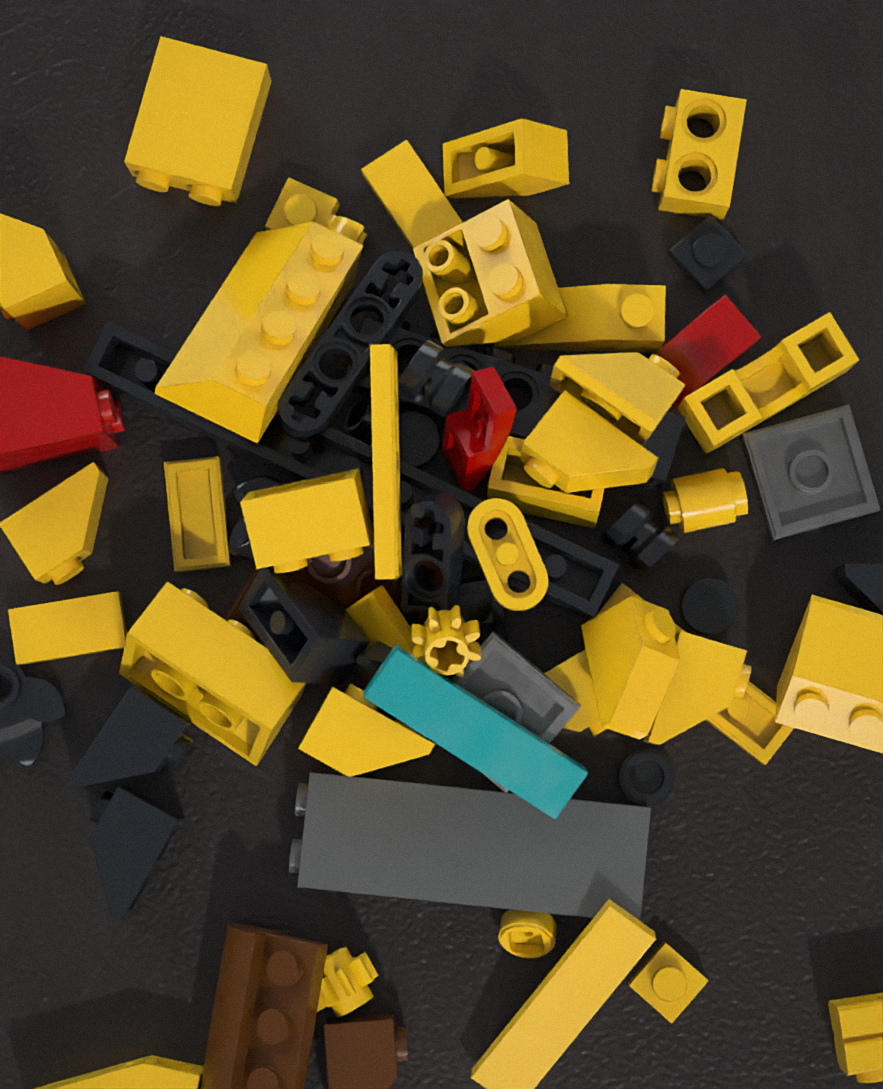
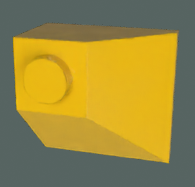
M639 352L562 355L554 364L549 382L550 387L561 394L564 390L641 446H644L685 387V384L676 379L680 373L668 361L654 354L647 359Z

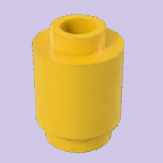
M724 468L673 478L670 481L671 490L662 492L667 521L669 525L678 523L682 533L734 523L736 516L748 514L746 489L739 471L727 473Z

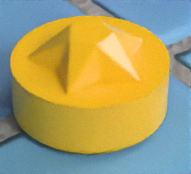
M510 909L501 918L498 939L501 946L515 956L522 958L542 957L550 953L555 946L557 924L548 913Z

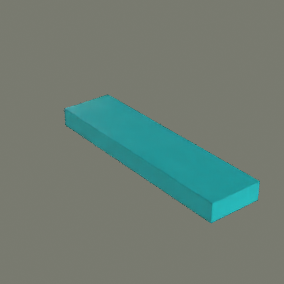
M397 645L391 650L363 691L364 698L555 820L588 775L586 767L444 675L432 671L427 664Z

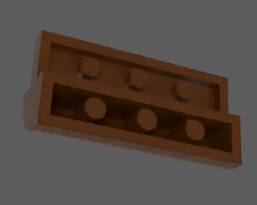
M244 923L227 924L199 1089H304L328 944L288 936L289 933Z

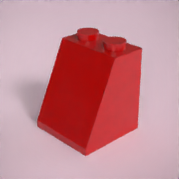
M0 356V473L120 448L118 432L126 431L125 419L119 399H113L109 389L105 390L89 375Z

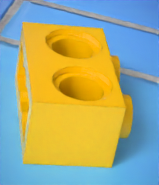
M681 89L675 107L665 106L660 139L670 140L667 159L657 158L651 189L652 192L661 193L658 210L704 218L711 214L716 220L723 221L731 203L746 99ZM697 118L704 119L712 125L715 134L708 138L697 137L690 132L687 122ZM685 171H695L704 178L706 188L697 192L689 191L681 185L678 175Z

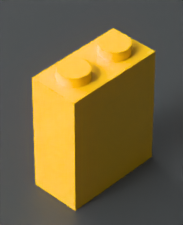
M160 36L124 160L132 176L137 177L136 183L158 192H168L169 186L190 191L189 197L191 199L211 206H220L222 200L237 204L272 82L267 64Z

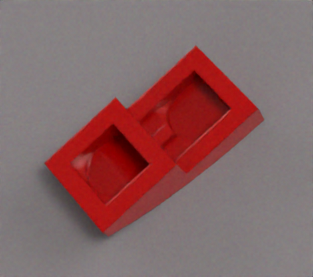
M726 294L654 354L672 364L680 373L676 379L685 384V387L672 404L675 406V410L684 397L712 381L719 372L761 338L759 333Z
M494 366L472 372L468 408L446 415L442 452L461 489L464 491L473 490L491 469L508 439L517 408Z

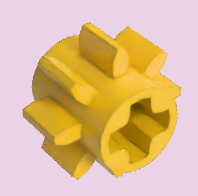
M457 605L451 610L436 611L433 607L428 608L429 617L426 619L424 626L420 624H412L411 638L417 644L412 649L413 656L427 663L429 668L437 674H456L460 678L464 677V668L469 659L473 661L481 659L480 644L475 641L480 637L478 621L471 620L465 623L464 619L460 616V608Z
M344 946L326 956L317 1012L328 1006V1008L331 1007L336 1018H339L374 997L368 984L373 982L374 978L379 975L366 952L357 957H352L347 946Z

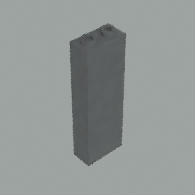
M310 772L309 783L299 782L295 816L305 817L303 839L292 840L289 873L299 874L297 887L589 918H594L607 900L610 899L635 918L641 920L651 807L571 798L555 820L513 792L505 793L504 791Z

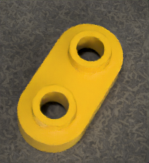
M495 498L483 501L470 514L467 533L495 600L503 607L513 611L531 609L542 600L547 591L548 574L526 521L518 507L507 500ZM494 519L501 520L507 527V534L499 540H493L485 533L486 524ZM522 572L527 575L530 585L525 592L516 593L508 587L507 579L512 573Z

